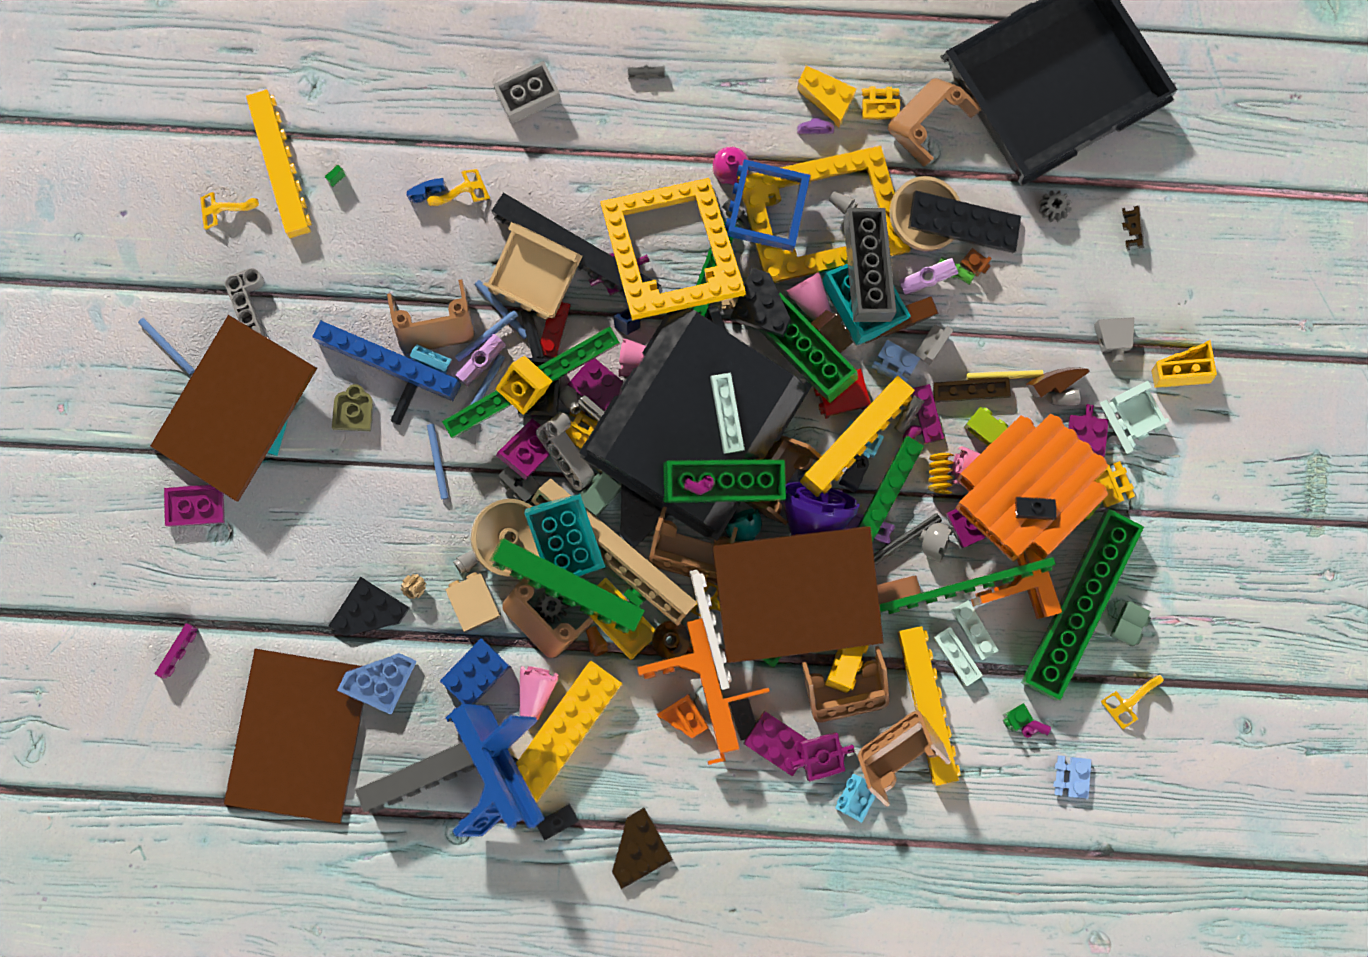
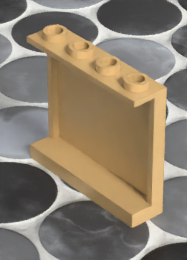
M511 222L508 230H511L510 236L489 283L484 282L483 285L489 287L488 291L498 295L501 293L505 295L504 299L509 302L515 303L517 301L521 303L520 307L527 311H531V309L537 311V316L547 320L548 317L555 318L582 255L519 224Z

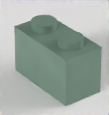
M604 472L601 475L597 474L591 481L592 486L589 489L585 488L580 493L585 508L596 517L603 512L621 491V486Z

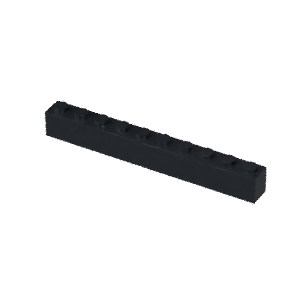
M503 192L491 210L495 221L501 225L505 223L510 226L511 222L519 224L582 255L577 270H585L592 279L602 280L606 287L617 289L619 294L626 298L615 257ZM640 273L642 283L652 281V279ZM657 283V289L659 293H662V286Z

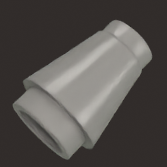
M835 191L829 198V202L844 215L848 208H857L858 206L855 199Z
M570 386L563 388L559 393L560 401L572 414L580 413L582 407L578 405L577 391Z
M1070 388L1061 393L1051 394L1053 405L1076 406V404H1080L1079 389Z
M473 550L456 557L457 560L453 563L458 571L464 574L465 572L468 573L479 561L475 557Z

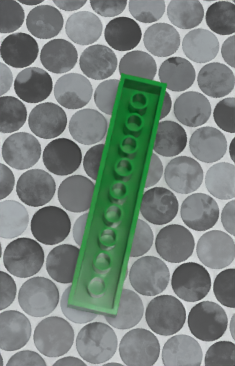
M1111 509L1103 513L1059 603L1062 612L1053 616L1021 681L1022 684L1055 701L1062 699L1144 526Z

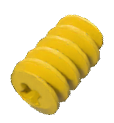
M937 453L930 455L929 459L934 462L929 464V467L933 469L929 471V475L933 477L928 479V482L932 484L928 486V490L938 494L952 493L947 488L952 487L953 484L948 483L947 480L953 479V476L948 475V472L953 471L948 465L954 464V461L948 458L954 456V454Z

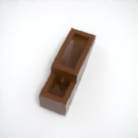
M1082 367L1057 369L1034 378L1026 383L1034 397L1041 398L1050 391L1061 393L1090 371L1088 368Z

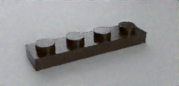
M1009 377L933 382L932 384L934 402L1009 398L1011 396Z

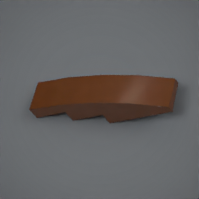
M932 296L906 305L905 307L911 315L910 318L865 343L888 336L901 329H907L939 314Z

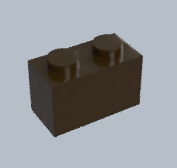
M826 310L811 324L839 353H842L853 343L850 338L851 333L841 324L842 319L836 312L833 314Z

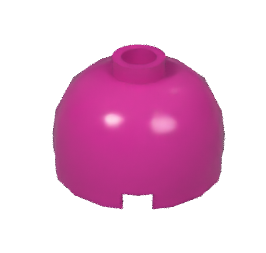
M737 147L721 149L713 160L715 178L723 184L734 185L738 183L739 176H736L738 166L743 164L744 159L748 160L746 153Z

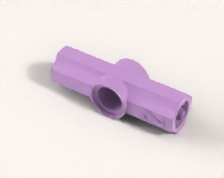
M950 258L931 267H924L921 271L899 281L906 296L925 287L934 286L937 282L959 273L953 258ZM933 273L932 280H924L925 274Z
M493 334L479 350L472 354L471 359L455 376L468 387L483 370L490 366V363L506 347V344ZM485 357L486 360L483 364H477V358Z

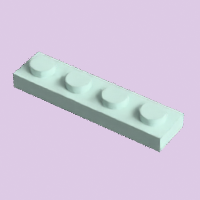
M731 373L713 375L710 378L723 452L726 454L743 451L744 445Z

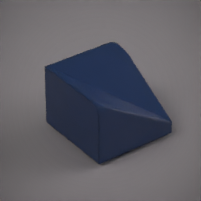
M626 309L614 316V327L625 335H629L641 327V319L632 320L629 309Z

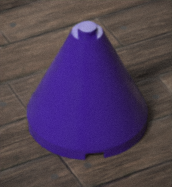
M800 482L785 484L786 499L783 500L791 536L844 529L858 513L859 504L856 506L857 500L842 491L830 488L826 494L821 493L816 497Z

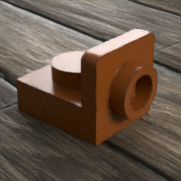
M972 248L960 264L978 277L981 272L985 274L991 267L989 262L992 258H985Z

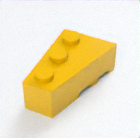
M807 65L797 85V90L813 105L815 104L825 116H828L838 128L855 97L857 89Z
M1211 340L1199 346L1191 347L1182 353H1177L1157 361L1151 370L1154 388L1210 384L1217 376Z
M869 646L837 649L825 685L847 693L850 689L853 690L857 680L855 679L856 673L860 671L863 664L861 660L863 653L866 654Z

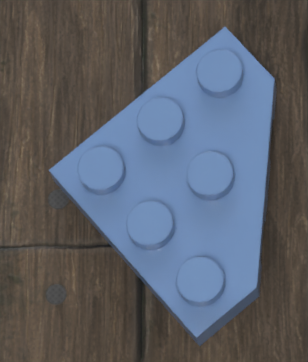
M398 653L345 673L337 691L392 715L417 661Z

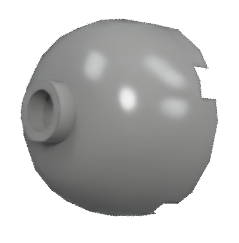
M934 523L929 526L927 531L923 530L919 541H922L923 553L928 558L940 563L949 545V535H952L954 527L944 523Z

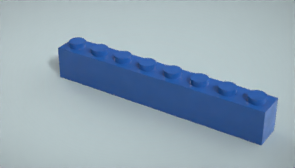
M320 320L312 336L318 344L408 383H412L452 402L461 387L459 380L322 320Z

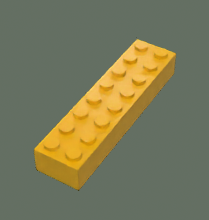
M591 660L516 762V766L536 803L541 799L623 685Z

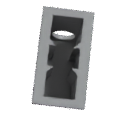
M1134 317L1099 319L1094 324L1101 352L1112 353V362L1114 363L1123 362V352L1129 351L1133 347Z

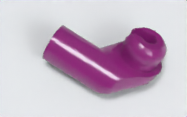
M917 425L910 426L903 435V441L907 436L915 439L916 436L921 435L922 428Z
M706 476L697 483L687 479L684 488L697 494H703L713 488L714 479Z
M1036 720L1022 727L1023 736L1026 738L1032 737L1037 732L1048 736L1051 730L1050 726Z

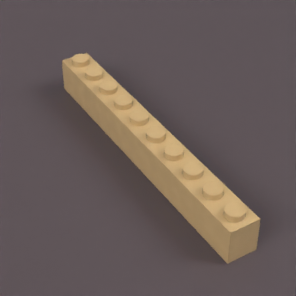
M550 478L537 490L531 501L535 505H539L571 495ZM586 509L604 563L676 625H679L697 602Z

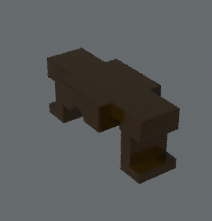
M1139 205L1133 206L1134 210L1130 211L1122 208L1123 217L1128 218V223L1123 222L1122 228L1123 230H1129L1130 236L1135 235L1136 239L1125 241L1127 251L1130 250V246H1138L1139 249L1144 248L1143 225Z

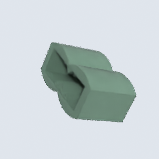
M1126 601L1111 631L1110 637L1131 647L1136 644L1138 645L1143 637L1141 633L1143 627H1147L1151 620L1149 616L1150 611L1131 601Z

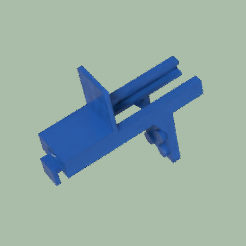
M461 704L446 717L447 722L454 723L485 786L478 806L474 807L471 813L466 818L460 820L458 825L452 830L455 837L484 836L502 818L507 828H515L517 826L516 822L522 819L527 828L536 827L544 817L508 750L537 722L536 717L511 715L499 726L489 706Z

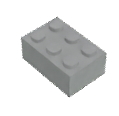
M544 61L493 84L495 93L511 124L561 101L560 92Z

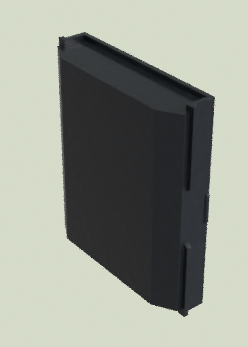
M1037 0L1016 10L1007 18L952 47L945 54L941 55L943 62H948L958 85L980 107L981 110L977 113L978 117L1012 171L1019 177L1018 181L1021 186L1028 184L1078 155V151L1116 130L1120 132L1174 101L1173 96L1178 90L1120 0Z
M690 308L666 314L643 350V358L621 387L622 391L619 396H614L579 453L582 459L660 509L666 507L668 514L709 540L714 539L718 541L741 502L664 503V463L666 461L763 460L774 441H779L812 385L807 381L802 383L793 374L703 315ZM731 373L744 450L724 454L710 377Z

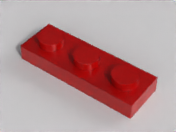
M561 302L555 318L548 317L540 342L545 357L555 358L558 355L571 307L568 303Z

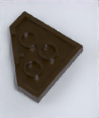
M645 807L631 814L626 819L612 873L621 889L673 860Z

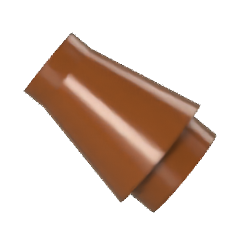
M596 626L590 627L585 631L590 651L595 657L609 651L608 643L599 633Z

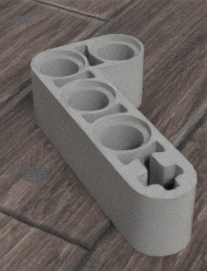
M254 268L230 275L225 281V286L237 319L265 336L249 292L255 291L264 285L263 276ZM252 276H258L256 281L250 282ZM240 282L238 288L232 289L234 283ZM246 299V303L243 306L238 305L240 300ZM248 316H252V321L245 323V319Z
M559 413L536 430V434L573 488L582 490L591 483L595 474L588 463L580 457L581 454L565 432L571 426L569 417L564 413Z

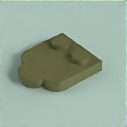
M351 385L347 388L346 392H340L335 396L332 418L333 430L371 431L374 402L372 397L365 393L360 385Z

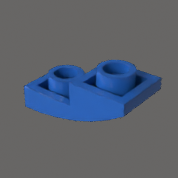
M443 178L428 180L409 189L406 195L409 201L420 203L428 199L427 192L439 194L441 191H446V184Z

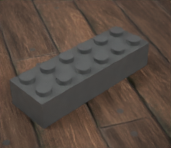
M848 208L843 222L853 322H891L896 314L885 208Z
M462 742L357 788L355 792L363 812L369 811L372 814L385 809L384 805L387 803L389 806L403 801L402 797L407 795V798L421 793L420 789L423 787L426 789L433 788L439 785V780H451L458 776L457 772L467 773L476 769Z

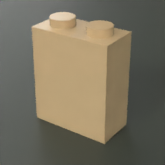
M477 572L466 576L467 579L462 582L457 580L448 584L449 588L445 589L465 633L501 617L481 573L477 574Z

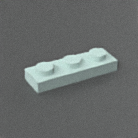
M1108 400L1101 402L1100 405L1126 453L1129 454L1135 451L1134 446H1136V443L1132 436H1127L1124 431L1127 427L1122 418H1117L1115 413L1118 410L1113 401L1110 403Z
M969 600L951 610L980 660L999 651Z
M951 627L933 637L965 687L983 676Z

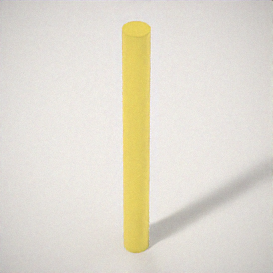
M1043 370L967 373L966 379L1036 378L1043 375Z

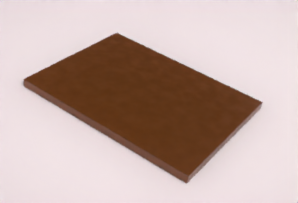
M228 315L150 446L234 501L239 502L318 368Z
M870 526L713 545L727 663L884 644Z
M254 649L224 805L341 824L364 702L337 690L346 672L362 666Z

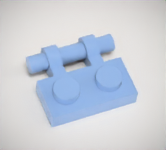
M887 340L878 355V358L883 360V363L880 364L875 361L872 368L877 370V373L880 375L884 374L893 380L898 375L907 382L908 379L902 376L903 372L911 375L920 358ZM888 364L897 368V373L887 368Z
M1058 755L1057 763H1055V769H1057L1056 781L1053 784L1055 795L1062 796L1063 788H1068V797L1088 799L1091 759L1070 757V765L1065 764L1066 756ZM1064 770L1069 771L1068 782H1064Z

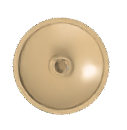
M929 176L913 178L904 183L892 198L890 204L892 227L897 236L911 248L920 251L942 249L954 239L908 229L913 193L920 191L958 201L960 199L952 187L938 178Z
M503 499L489 504L477 515L471 529V546L475 557L484 568L497 575L510 576L511 571L507 569L504 571L498 570L492 566L493 562L489 561L500 539L503 538L539 556L524 513L525 509L533 506L517 499Z

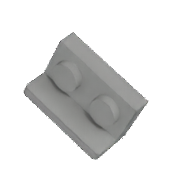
M934 325L914 355L930 366L953 332V329L947 326L944 330Z

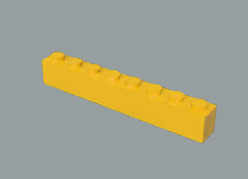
M267 89L246 95L285 233L289 238L310 233L312 221L309 214L306 215L305 213L307 204L304 197L301 198L299 192L302 191L300 181L296 180L294 175L297 174L295 164L291 163L289 158L292 157L290 147L286 146L284 141L287 140L285 130L281 129L279 124L282 123L280 113L276 112L274 107L277 106L275 96L270 95Z
M897 375L800 480V483L816 497L821 493L826 494L832 487L830 483L833 480L837 482L844 474L842 470L845 467L849 469L856 461L854 457L857 454L861 456L868 448L865 445L868 442L872 444L879 436L877 432L880 429L884 431L890 424L888 420L891 417L895 419L902 411L900 407L902 405L906 407L913 399L911 395L915 390Z
M922 626L899 631L897 634L915 711H920L944 743L951 761L950 764H947L940 756L931 758L926 754L933 786L959 781L958 776H961L958 764L955 765L953 758L956 757L954 745H950L949 741L951 731L950 727L946 726L944 718H947L945 707H941L940 703L942 693L940 687H937L935 682L938 676L936 669L932 668L931 665L933 655L931 649H928L926 644L929 641L927 631L923 630Z

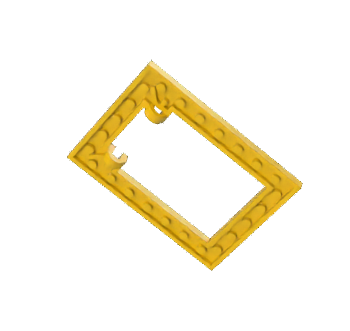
M881 146L781 167L809 174V182L867 169L877 207L885 208L890 257L910 252V246L897 236L891 224L890 204L895 193ZM761 173L746 175L742 198L751 230L773 235L766 207L781 202L780 188L800 183ZM755 243L761 269L770 273L774 283L833 270L848 264L846 246L797 257L795 248L792 252Z
M710 178L600 201L632 320L746 295ZM696 200L716 266L704 269L705 284L659 293L656 280L642 283L624 216Z

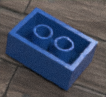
M480 639L440 682L462 704L475 705L511 666L483 639Z

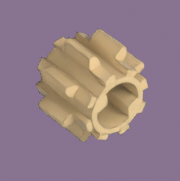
M418 574L407 575L401 584L403 595L409 599L420 598L426 589V582Z

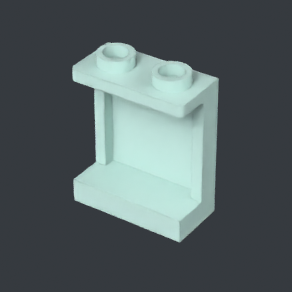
M1149 381L1110 400V402L1113 401L1118 410L1116 413L1119 419H1123L1127 427L1125 430L1129 436H1132L1133 440L1138 438L1141 441L1149 436V432L1155 430L1157 433L1165 429V424L1169 422L1168 418L1165 419L1149 391L1151 388Z

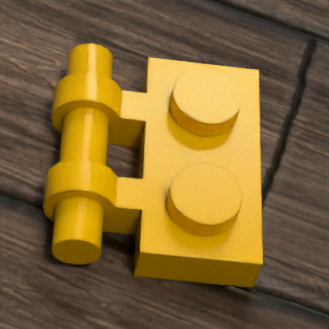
M892 87L862 88V96H869V99L862 100V119L892 120L900 112V99H892V96H899V89H893ZM876 96H886V99H876Z
M582 410L578 414L570 412V415L575 417V420L573 422L570 421L571 426L565 430L573 444L579 449L583 447L598 423L596 419L588 417ZM581 422H584L585 424L589 425L590 428L586 430L583 427L579 426V424Z
M1121 461L1113 464L1116 471L1112 472L1110 465H1108L1107 469L1095 481L1103 484L1108 493L1102 501L1105 508L1123 502L1122 493H1126L1128 499L1135 497L1133 484H1130L1126 475L1127 470L1125 467L1123 468ZM1116 477H1119L1123 487L1119 488Z

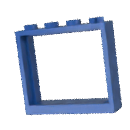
M744 159L743 164L738 166L736 176H739V182L734 184L732 194H736L735 200H731L728 210L732 212L731 218L726 219L725 228L728 230V237L793 252L810 175ZM747 171L800 183L788 239L735 227Z

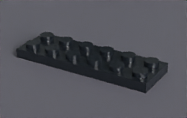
M915 191L913 193L908 229L1014 253L1017 249L1021 216Z

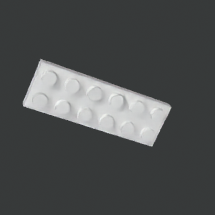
M697 569L689 571L706 630L718 682L722 690L729 688L728 682H731L729 670L727 667L724 668L723 663H726L724 651L722 648L719 649L718 644H721L719 632L714 630L713 625H716L714 613L709 611L708 606H711L709 594L704 592L703 587L707 586L704 575L699 573Z

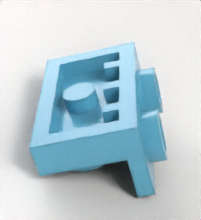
M418 344L412 349L410 354L412 360L445 374L452 359Z
M852 774L851 778L847 781L843 794L838 798L835 809L862 823L876 796L868 789L864 778Z

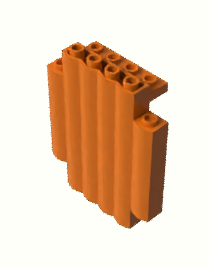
M1050 413L1035 428L1030 418L1021 415L960 473L957 481L969 493L958 503L956 509L1013 562L1028 547L1044 560L1106 498L1108 493L1105 486L1095 481L1107 469L1108 464L1103 456L1097 455L1092 451L1090 444L1081 441L1073 429L1065 427L1060 417ZM1016 497L1056 499L1057 518L1055 520L1016 518L1015 499Z

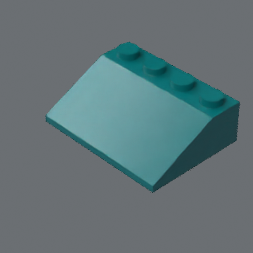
M848 264L826 272L822 280L824 288L846 328L850 331L856 346L874 339L911 317L894 287L896 314L891 322H853Z
M581 494L525 509L524 513L541 558L577 576L605 568Z

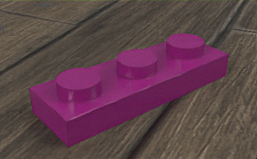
M930 384L914 387L915 391L912 393V397L914 398L915 395L925 401L917 412L924 443L943 440L944 436Z
M187 623L184 625L154 673L156 676L166 679L173 674L176 662L185 655V648L188 643L195 639L197 635L195 632L198 628Z

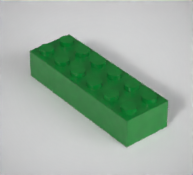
M779 293L791 320L784 338L760 329L758 330L831 403L858 379L857 370Z
M785 460L666 461L664 463V503L782 501L786 499ZM706 476L714 479L713 488L703 494H697L684 488L687 479L696 483Z

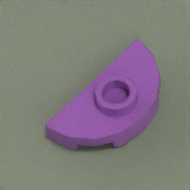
M814 118L811 121L799 124L797 133L833 134L834 125L830 122L822 121L820 118Z

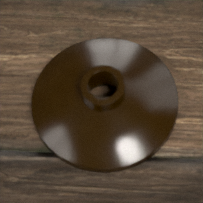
M673 621L661 623L655 629L652 636L653 648L664 659L683 656L690 645V635L687 628L681 623L676 625ZM668 636L672 638V642L670 644H668L666 641Z

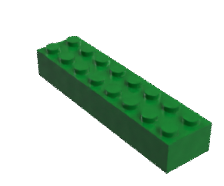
M504 538L500 539L489 560L493 562L492 566L501 571L505 569L511 571L510 576L518 580L524 578L528 580V585L536 589L542 587L546 589V594L554 598L558 596L564 598L562 602L572 607L580 606L581 612L592 616L595 614L598 616L597 620L605 624L613 623L615 624L614 628L623 633L635 632L645 611Z

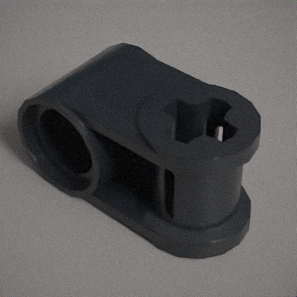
M864 455L854 457L855 462L863 461L862 465L864 467L858 469L857 463L854 462L849 469L845 470L838 483L854 493L858 490L863 476L869 467V460Z

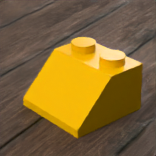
M524 355L510 365L495 389L524 415L544 395L552 380Z

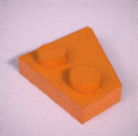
M689 694L656 714L659 718L667 721L676 729L681 730L690 738H694L709 728Z

